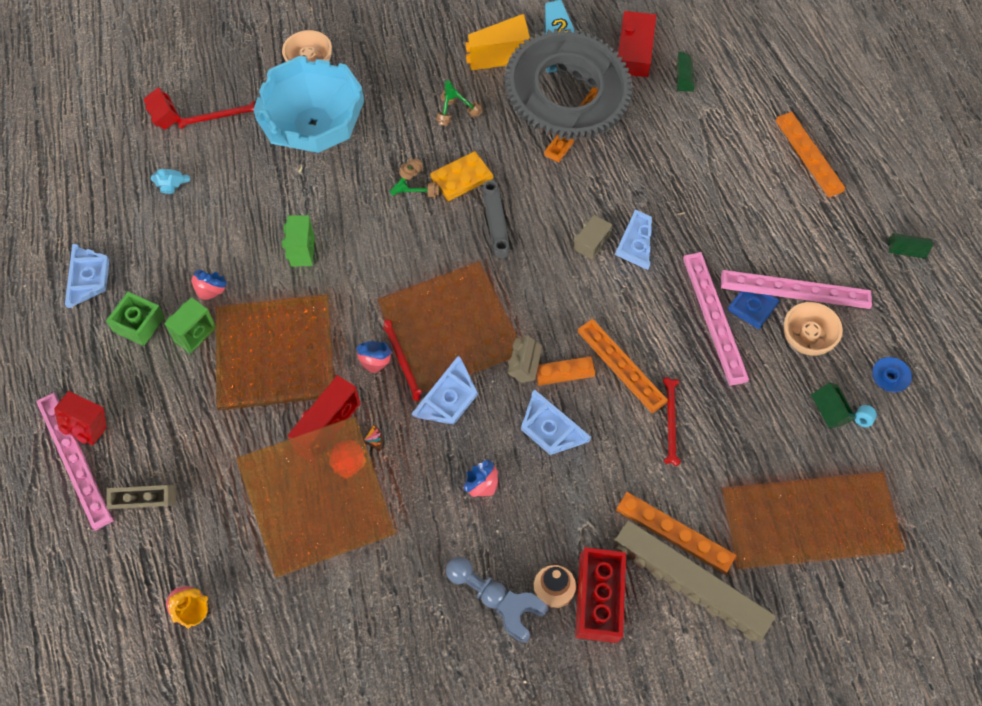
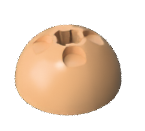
M305 30L291 35L285 41L282 54L286 62L298 56L307 57V61L315 62L316 59L330 61L332 45L329 38L323 33Z
M815 302L801 303L790 309L785 317V337L788 343L802 354L810 356L825 354L831 351L842 337L843 329L839 317L825 305Z

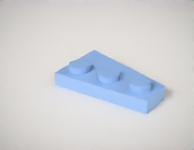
M635 209L615 253L616 256L647 270L650 267L651 216Z

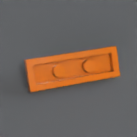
M591 356L540 364L536 373L538 386L595 377Z

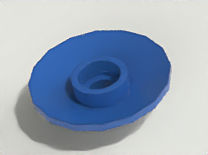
M881 358L872 369V377L875 383L888 392H901L909 387L912 381L910 368L897 358Z

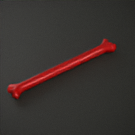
M252 101L246 106L188 118L180 117L176 122L179 124L178 127L183 129L186 125L254 112L256 102Z
M385 319L382 330L387 333L412 391L413 400L419 401L422 390L418 388L394 333L392 321Z
M665 377L663 383L667 387L668 456L663 462L678 466L681 460L676 454L675 386L680 381Z

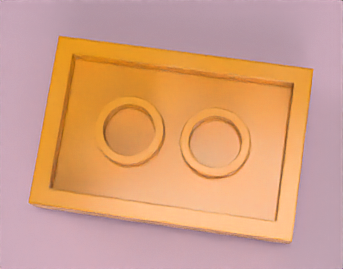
M474 151L431 172L430 177L433 182H436V185L440 186V191L447 201H450L484 184L486 181L492 180L493 174Z

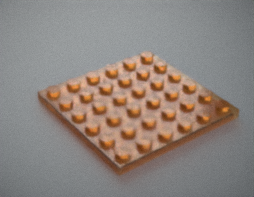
M480 261L377 299L384 318L392 321L394 333L418 388L422 390V393L433 388L458 356L462 359L469 375L509 360L512 356V345L518 336Z
M328 294L216 306V408L218 411L316 400L333 381Z
M356 417L236 458L276 578L396 534Z

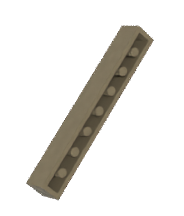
M629 520L614 541L613 547H615L616 551L626 552V555L633 559L637 566L647 568L655 578L665 580L673 590L683 592L695 604L700 603L706 607L708 613L721 617L729 627L739 629L747 639L753 642L757 641L760 643L776 618L774 614Z

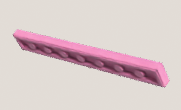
M702 252L684 255L685 266L728 384L732 386L746 383L749 377Z
M722 270L721 273L722 289L870 309L872 306L871 290Z
M54 392L37 400L38 407L92 529L96 531L113 522L114 520L109 509H107L106 502L77 438L70 434L65 435L58 429L54 408L60 401L56 393Z

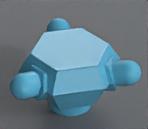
M161 168L151 175V181L160 188L161 193L173 194L180 184L190 181V176L182 175L181 172Z

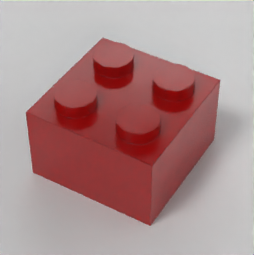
M70 391L65 394L54 408L59 431L65 435L70 434L76 437L81 443H88L93 446L107 429L104 407Z

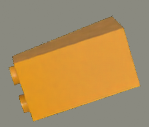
M524 14L468 34V42H465L466 52H469V54H466L467 64H470L471 70L507 65L512 53H515V49L519 48V44H524L525 39L529 41L530 36Z

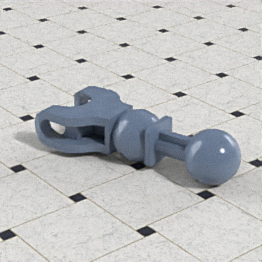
M455 557L446 566L448 579L455 584L467 583L477 590V598H481L487 607L497 609L496 612L502 616L505 631L522 643H526L529 640L530 633L521 624L520 615L524 612H532L538 616H543L548 612L547 604L532 593L515 594L511 591L507 593L506 588L501 583L491 582V577L487 581L483 580L473 573L472 564L464 557Z

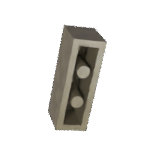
M176 485L107 488V509L176 506Z

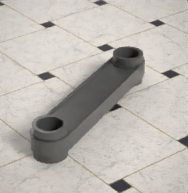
M488 180L483 185V197L492 247L495 256L503 259L508 256L510 250L503 208L497 183L493 180Z

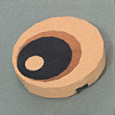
M550 565L543 568L536 575L534 581L535 595L546 603L548 607L561 608L568 605L576 591V582L572 573L559 565Z

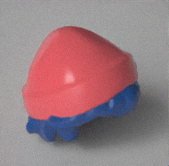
M201 269L196 270L191 279L197 296L203 300H209L222 294L227 285L224 276H219L218 272L209 274Z
M367 341L356 347L358 360L371 373L379 372L390 362L392 351L385 342Z
M485 460L478 464V466H473L472 471H467L464 490L472 497L492 496L496 492L498 471L491 460Z

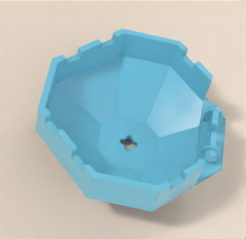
M298 56L268 70L266 83L263 82L259 90L263 105L256 120L271 144L319 153L350 138L364 103L362 86L346 64L339 63L338 66L330 65V61L316 59L315 62L307 61V57ZM311 120L317 121L316 125L311 124Z

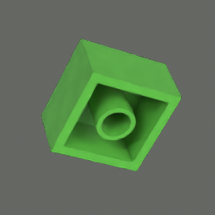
M289 215L287 216V223H284L283 227L284 234L286 235L282 239V248L285 249L286 259H289L291 266H313L315 234L310 216Z
M127 292L106 322L114 333L145 346L165 316L159 305Z
M192 297L183 303L181 308L169 316L164 323L173 341L189 354L216 329L208 309Z

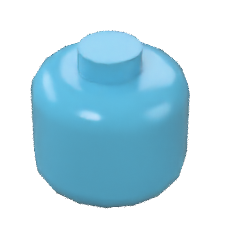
M869 405L860 406L855 413V422L862 427L872 426L877 417L876 410Z

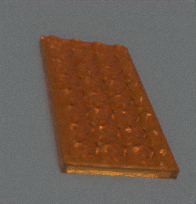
M884 472L726 487L722 489L733 548L737 555L738 569L901 553L905 551Z

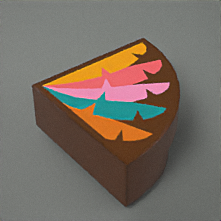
M373 424L363 442L381 452L383 436L380 429Z

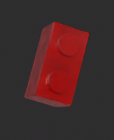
M159 87L143 99L146 105L145 109L151 115V121L155 126H160L166 130L180 119L170 96Z

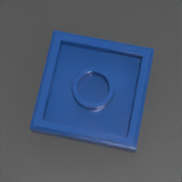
M740 291L729 305L728 311L760 330L780 300L772 295Z

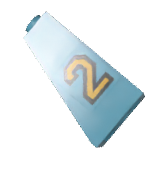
M557 0L545 3V34H547L548 30L554 33V29L561 32V28L565 32L570 29L574 33V27L562 1ZM555 64L546 68L547 73L558 71Z

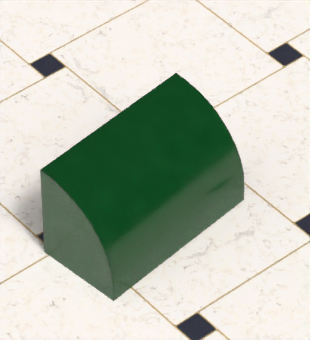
M678 52L676 62L677 91L694 92L693 60L688 54Z
M892 233L889 237L888 253L926 259L933 247V242L931 238Z
M830 382L811 394L828 428L840 427L856 419L853 410L837 384Z

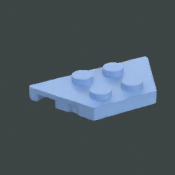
M72 244L65 299L67 308H71L106 291L109 258L106 255L95 253L90 249L85 250L79 248L76 244Z
M459 356L411 414L413 417L454 425L476 398L478 393Z
M536 390L532 392L521 430L548 454L552 455L588 443L591 440V436Z

